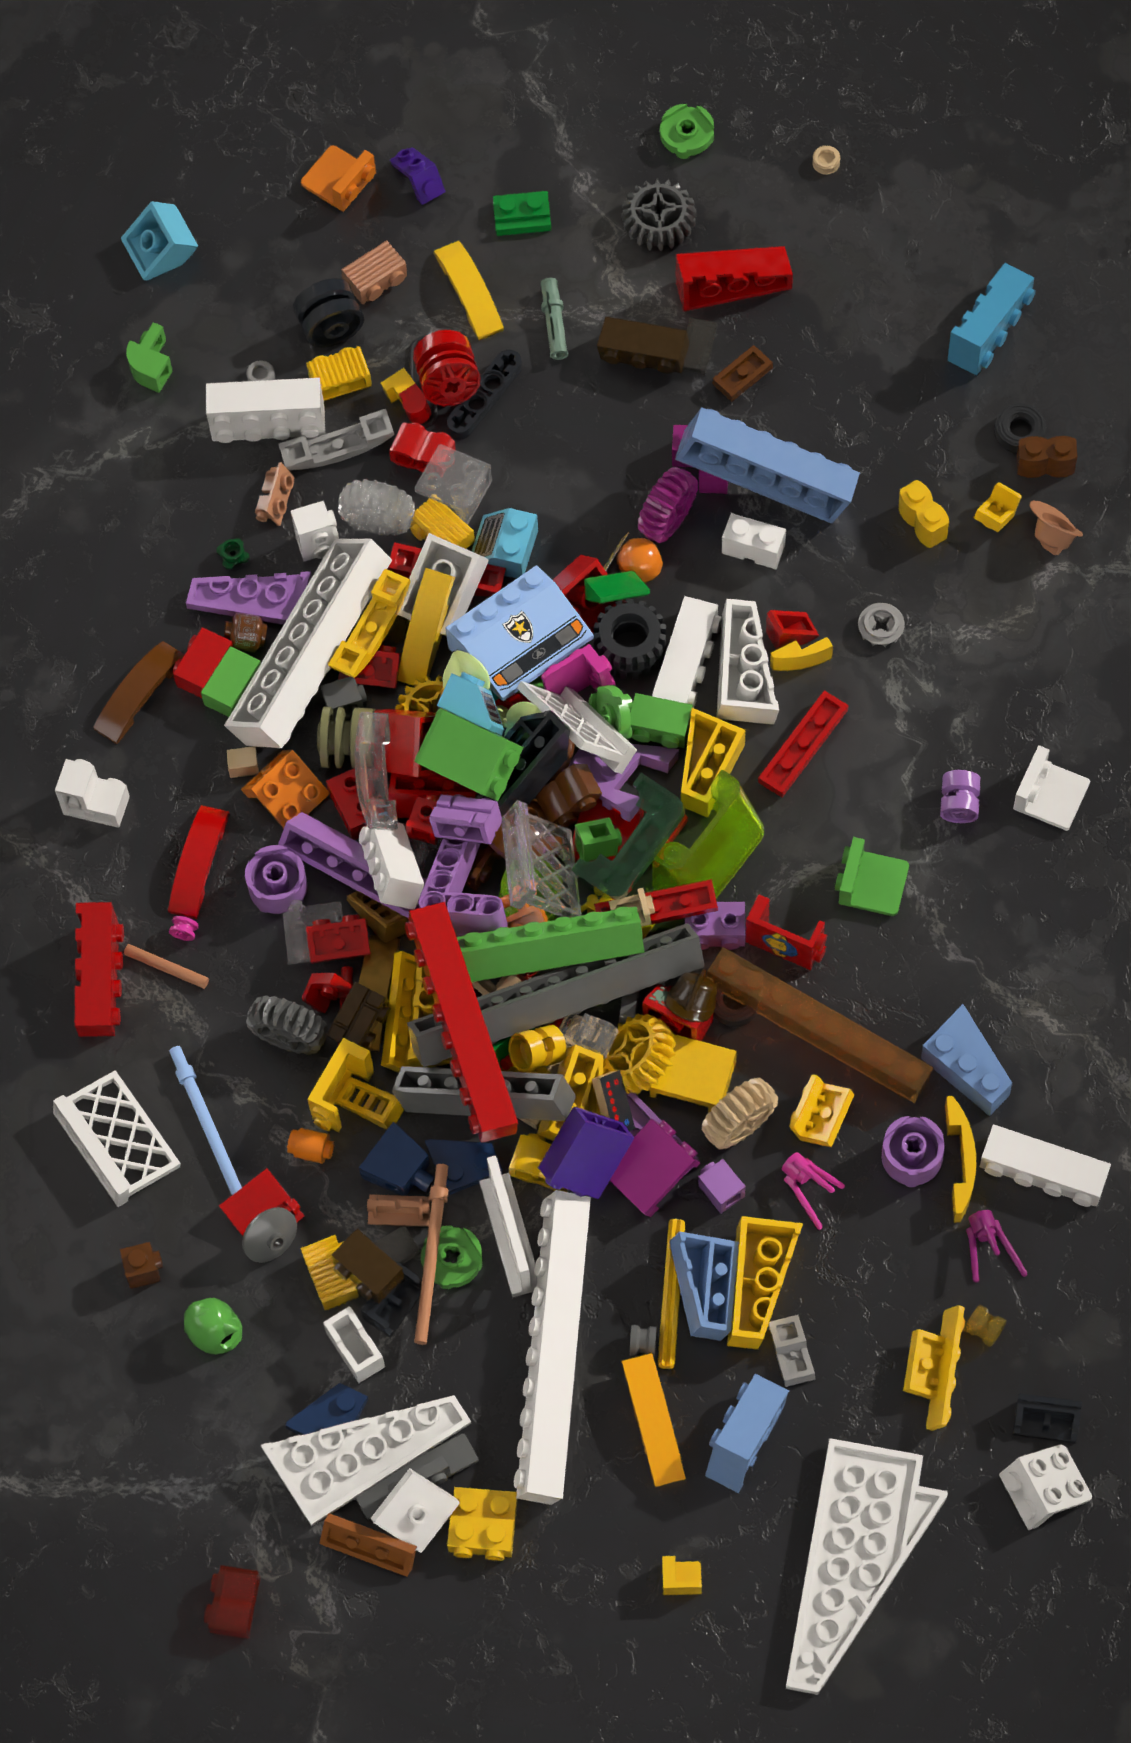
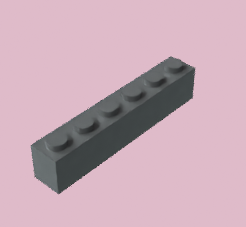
M401 1066L392 1092L406 1112L472 1116L469 1106H463L459 1094V1088H462L459 1077L454 1078L451 1069ZM501 1071L517 1118L565 1121L567 1119L576 1095L563 1074Z

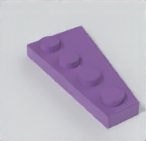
M311 571L301 572V575L274 573V576L257 577L256 574L245 575V578L233 579L230 576L192 578L186 606L187 609L234 616L236 613L258 615L262 621L284 625L312 578Z

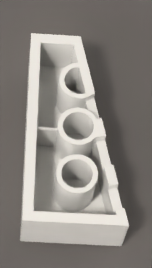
M726 599L721 623L716 718L774 725L779 713V707L774 695L773 679L769 672L767 651L764 649L763 633L756 602Z

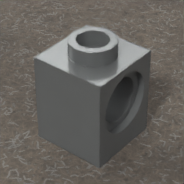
M351 676L320 686L325 706L332 707L334 720H336L338 707L344 708L346 719L352 717L354 708H364L363 702L367 701L363 685L357 686L355 678Z

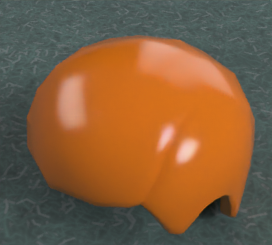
M646 538L629 539L620 547L616 556L617 565L621 572L633 571L644 583L653 580L659 575L663 566L657 546Z

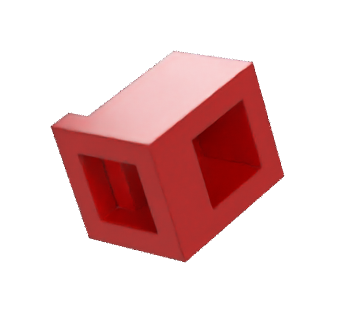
M429 794L425 798L417 796L410 818L406 823L408 838L436 845L438 837L434 836L430 815L434 807H436L439 797Z

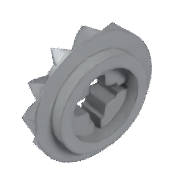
M875 603L866 607L858 620V630L862 634L863 640H868L873 646L879 644L886 647L889 643H896L903 634L905 626L901 612L896 607L887 603ZM876 621L880 623L888 622L886 630L884 631L882 628L874 630L876 628Z

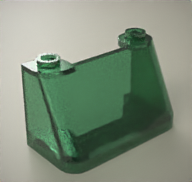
M640 773L632 785L639 793V800L635 805L644 812L645 816L613 861L602 854L597 857V860L592 862H586L579 858L571 869L588 890L603 899H622L631 892L685 815L684 804L676 795Z

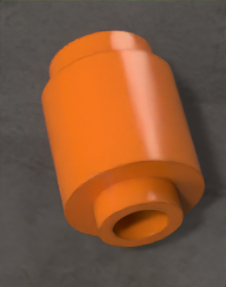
M305 1128L293 1129L287 1144V1152L293 1154L295 1158L321 1164L326 1159L331 1158L334 1150V1141H330V1134Z

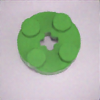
M687 104L676 105L667 110L662 117L660 125L661 142L669 151L675 153L678 158L686 159L705 151L714 141L713 118L703 107L697 105L696 108L687 107ZM685 126L687 129L692 127L693 130L691 133L685 134L682 133V127Z
M614 685L596 688L598 691L591 694L588 704L626 740L630 739L632 736L630 711L633 707L630 695L623 694Z
M447 1225L442 1226L434 1283L444 1289L461 1287L472 1281L481 1270L482 1248L479 1240L470 1230ZM427 1237L423 1243L424 1246L421 1253L422 1268H424ZM451 1250L452 1253H456L458 1251L460 1255L457 1257V1262H445V1252Z

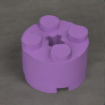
M271 845L259 849L251 861H248L245 868V879L249 895L260 911L281 914L298 908L303 904L308 884L303 862L297 854L290 851L287 847Z
M905 1116L897 1119L888 1127L883 1140L881 1158L886 1172L894 1180L907 1187H916L930 1181L937 1175L942 1166L945 1149L943 1134L933 1121L925 1117Z

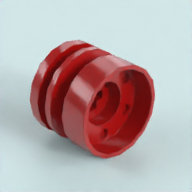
M439 330L426 335L417 343L413 351V360L419 375L422 391L427 400L435 405L453 406L467 401L476 393L480 386L481 377L474 360L470 342L465 335L453 330Z

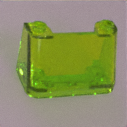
M721 770L711 784V795L716 800L713 804V810L718 813L689 849L678 842H669L664 844L652 858L653 887L655 889L662 890L712 879L717 899L761 842L764 836L762 820L739 781L726 771Z

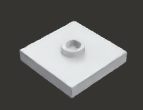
M409 1468L371 1517V1520L398 1539L416 1545V1550L422 1553L460 1503L457 1498Z

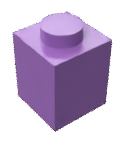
M724 1159L716 1164L711 1162L700 1171L698 1186L720 1214L745 1197L746 1186Z

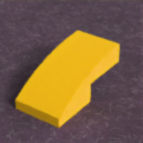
M828 637L804 649H801L798 642L794 641L771 652L770 666L772 670L776 671L812 667L832 659L833 645Z

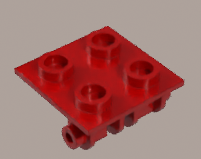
M268 1168L219 1205L242 1236L250 1222L257 1215L270 1208L281 1207L289 1210L295 1216L297 1222L305 1217L300 1210L301 1207L294 1198H290Z

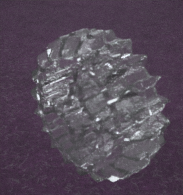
M363 479L362 482L354 480L353 483H347L346 487H343L342 493H340L338 513L343 521H347L349 526H355L357 530H363L367 534L373 533L377 536L379 534L386 537L390 534L398 536L400 533H406L407 529H410L411 523H413L415 503L412 501V497L406 494V491L397 489L396 485L391 486L386 482H378L376 479L374 481Z

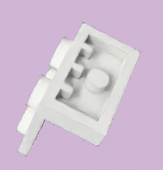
M1038 745L1016 793L1013 809L1067 831L1089 787L1090 780L1051 764L1052 762L1047 761L1049 749Z

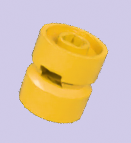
M547 1025L535 1028L534 1030L513 1034L509 1040L508 1050L511 1061L516 1069L521 1072L538 1069L541 1066H550L562 1062L566 1055V1042L558 1027Z

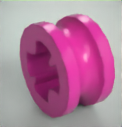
M174 916L172 919L174 926L169 928V934L180 940H194L195 933L193 931L198 929V923L187 917Z

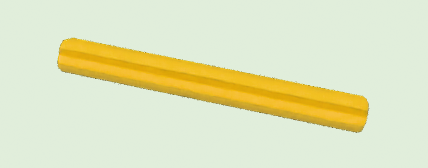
M671 1219L668 1224L658 1350V1367L662 1369H673L675 1366L680 1287L669 1241L679 1231L685 1232V1221L681 1219Z

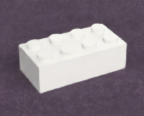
M320 378L206 384V414L212 441L229 443L233 440L259 441L260 439L268 438L285 440L289 437H301L304 435L306 438L325 435V409Z

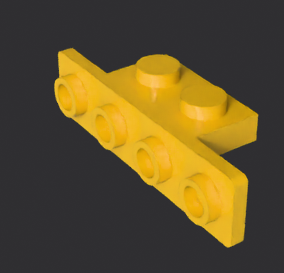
M960 1305L944 1311L940 1336L920 1329L912 1331L903 1391L930 1399L926 1429L931 1431L945 1427L951 1417V1394L956 1385V1378L954 1377L955 1368L961 1352L959 1347L960 1335L965 1326V1318L963 1317L965 1308Z

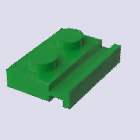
M548 191L493 196L496 236L551 231Z

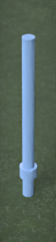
M175 1046L169 1052L177 1068L176 1076L179 1083L185 1086L231 1195H233L242 1187L196 1084L195 1079L197 1076L192 1065H188L181 1047Z

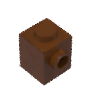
M150 1242L120 1249L125 1276L131 1289L161 1281L158 1269L163 1268L159 1250L153 1251Z

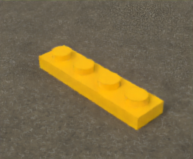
M404 951L394 953L388 1007L391 1009L386 1019L381 1066L396 1072L400 1071L401 1066L411 1067L407 1060L411 1040L407 1022L413 1021V999L417 983L415 957Z

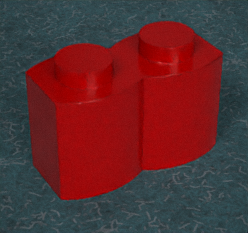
M402 423L389 450L390 460L400 466L416 469L428 476L442 479L455 453V441L444 432H428L418 423Z

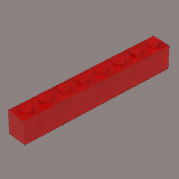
M445 901L410 910L409 920L405 923L406 934L409 941L414 940L417 949L414 950V957L418 968L423 967L426 977H423L426 994H432L435 1003L432 1005L433 1016L436 1023L441 1022L444 1030V1032H441L444 1049L450 1050L453 1060H450L451 1071L454 1078L459 1077L462 1085V1088H459L460 1098L463 1106H469L472 1115L468 1116L470 1129L473 1134L478 1133L481 1143L516 1134L518 1120Z

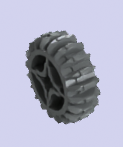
M656 179L652 185L645 181L644 188L636 185L634 193L629 192L627 201H624L622 205L623 212L621 216L625 232H629L631 240L637 239L639 247L647 243L649 250L653 246H658L661 251L664 245H668L672 249L674 242L682 245L684 237H689L691 229H694L696 209L693 197H689L687 189L681 190L679 183L671 186L669 180L664 184H660L659 180ZM658 209L660 210L661 220H658Z
M276 996L257 997L247 1013V1027L254 1035L259 1036L261 1040L268 1042L270 1045L296 1052L297 1054L304 1053L309 1055L317 1053L327 1036V1024L319 1015H316L313 1010H308L304 1006L298 1005L294 1001H288L285 998L279 999Z

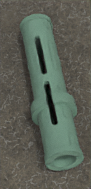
M545 278L540 282L543 296L541 309L546 317L550 357L554 360H561L568 356L562 318L564 305L559 296L558 280L556 278Z

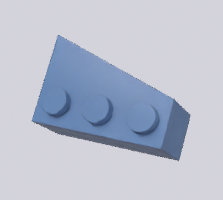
M962 1004L923 1045L921 1059L987 1115L991 1116L1010 1096L1012 1082L967 1009Z
M679 1231L669 1243L690 1335L721 1341L731 1332L739 1242Z
M757 1374L754 1375L749 1384L743 1383L736 1397L739 1400L737 1406L730 1405L723 1419V1423H725L722 1430L717 1428L710 1440L709 1446L713 1447L705 1474L706 1477L737 1493L740 1492L746 1471L749 1466L753 1467L757 1459L755 1457L763 1442L769 1437L784 1408L789 1390Z

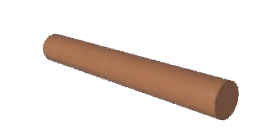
M128 944L124 950V955L203 989L206 988L209 982V978L133 945Z

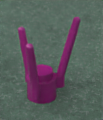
M981 1210L972 1214L968 1218L971 1227L967 1228L966 1232L969 1238L973 1281L975 1283L979 1281L976 1238L978 1237L980 1242L989 1241L994 1254L998 1256L1000 1251L995 1240L996 1235L1023 1277L1027 1276V1271L1003 1233L999 1221L994 1220L992 1211Z

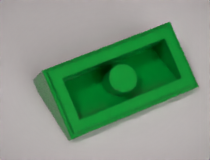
M633 571L591 577L584 580L585 598L591 602L606 603L650 594V589Z

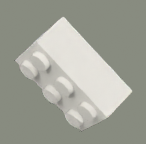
M429 533L409 579L411 582L398 615L409 620L411 619L425 568L453 576L455 580L446 604L449 607L440 632L447 636L446 627L466 614L489 559Z

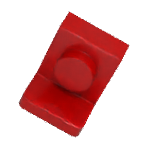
M312 973L302 995V1001L318 1012L325 1013L331 1000L346 998L353 985L336 973Z

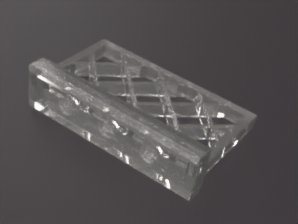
M517 800L502 817L510 906L521 910L527 903L561 917L582 916L572 831L529 814L527 804ZM530 826H533L539 834L536 835L530 829ZM553 835L561 837L563 844L561 845ZM541 839H544L553 850L550 851ZM532 845L541 854L540 857L532 850ZM557 854L564 861L565 866L554 855ZM546 860L555 872L552 873L543 861ZM534 866L544 876V878L541 879L536 874ZM557 876H560L568 885L567 889L558 880ZM549 882L558 893L554 894L545 883ZM537 889L543 894V896L546 899L536 896L535 893L537 892ZM563 898L570 908L565 907L559 899Z

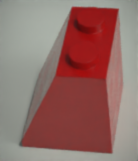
M396 709L375 710L372 720V769L414 777L438 774L414 762L436 713Z

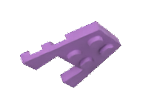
M632 744L637 751L622 774L614 772L597 755L581 749L574 755L569 766L573 764H587L602 792L599 798L602 800V806L609 810L615 808L621 812V818L630 822L641 808L642 797L620 791V788L640 764L668 773L679 759V749Z

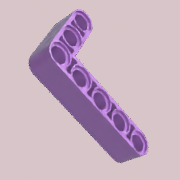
M443 838L420 895L419 908L445 901L454 931L459 934L470 932L482 933L494 931L500 927H507L508 922L503 902L499 897L462 893L481 843Z

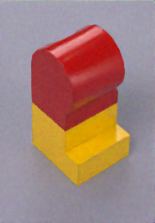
M402 368L381 382L383 390L391 403L399 399L408 419L412 423L422 424L430 418L431 409L426 397L405 368Z

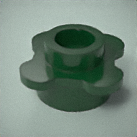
M229 539L217 547V554L222 557L224 568L232 569L236 564L249 561V553L244 551V543L241 539Z

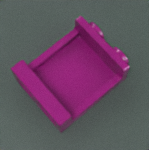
M652 1118L634 1136L633 1142L610 1179L643 1214L652 1217L659 1209L656 1205L693 1166L697 1168L700 1165V1162L695 1158L698 1152L686 1141L680 1144L673 1137L677 1132L666 1121L663 1120L659 1123Z

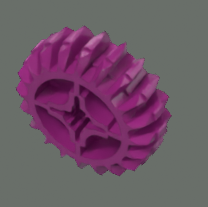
M672 467L658 479L650 494L647 495L648 497L643 504V509L640 511L638 519V530L645 537L661 543L673 536V533L683 523L690 508L693 506L692 503L698 491V480L685 469Z

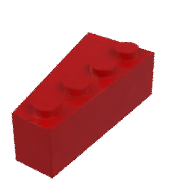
M785 246L676 254V285L684 312L792 289L793 273Z
M112 902L76 903V914H78L81 928H75V941H77L78 954H81V958L75 959L76 980L80 982V986H75V1028L79 1037L115 1036V1026H120L121 1020L120 1008H116V998H121L122 984L121 980H117V971L123 968V954L118 952L119 942L124 941V926L119 924Z

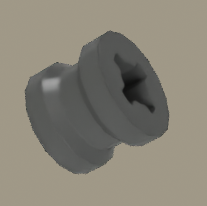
M632 1325L630 1356H637L639 1353H652L653 1358H655L657 1327L650 1326L648 1329H641L638 1325Z

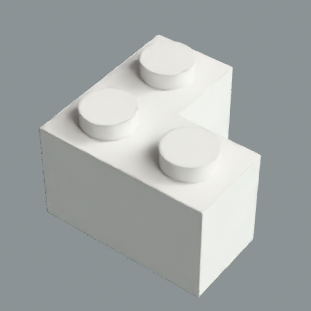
M66 759L55 788L64 815L120 827L130 797L127 786L122 781L114 778L100 779L97 777L95 767L88 761Z

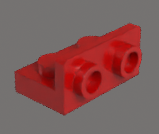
M381 645L365 668L355 677L356 683L397 688L402 653H397L394 646ZM339 672V678H338V680H341V679H344V678H347V677H350V676H348V675H346V674H344V673H342V672Z
M358 914L343 916L342 922L330 923V919L312 921L313 926L306 927L311 963L371 955L366 918L360 919Z

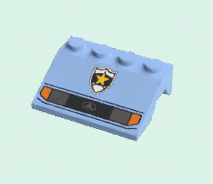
M537 565L446 627L448 649L452 652L456 650L467 652L479 660L489 674L490 689L502 701H505L519 691L517 687L521 681L529 684L542 675L548 667L558 664L571 655L572 652L594 639L593 633L556 583Z

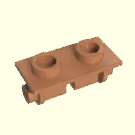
M279 462L278 467H271L266 472L261 491L264 494H270L260 496L255 509L258 521L266 522L268 518H271L277 526L281 525L283 515L286 512L289 494L294 485V476L282 462Z
M370 1195L367 1201L368 1225L429 1227L431 1204L429 1197Z

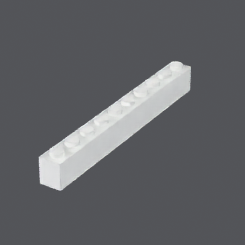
M559 1190L546 1197L540 1209V1215L543 1217V1228L540 1229L537 1239L538 1246H541L540 1257L535 1264V1275L538 1276L537 1287L532 1294V1305L535 1306L534 1317L529 1324V1335L532 1336L531 1347L526 1355V1365L529 1366V1371L523 1385V1395L526 1396L525 1408H523L520 1415V1426L523 1427L522 1438L517 1446V1456L520 1457V1464L514 1477L517 1499L549 1505L563 1499L591 1199L588 1196L580 1197L576 1194Z

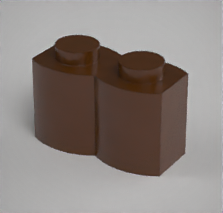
M1037 436L1020 439L1016 456L1017 475L1027 478H1036L1045 474L1053 477L1073 475L1077 462L1076 439L1069 436H1056L1048 440Z
M573 764L563 770L554 781L545 785L536 795V799L549 825L565 828L574 824L577 821L576 817L581 812L595 807L596 801L601 797L602 792L587 764Z

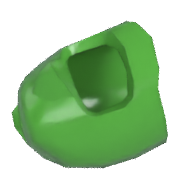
M206 1298L192 1302L185 1311L184 1331L193 1345L205 1353L216 1355L229 1352L242 1340V1324L231 1307L220 1299ZM233 1334L227 1342L221 1344V1341L226 1336Z

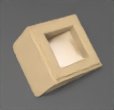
M255 746L227 750L230 778L257 775L259 773Z

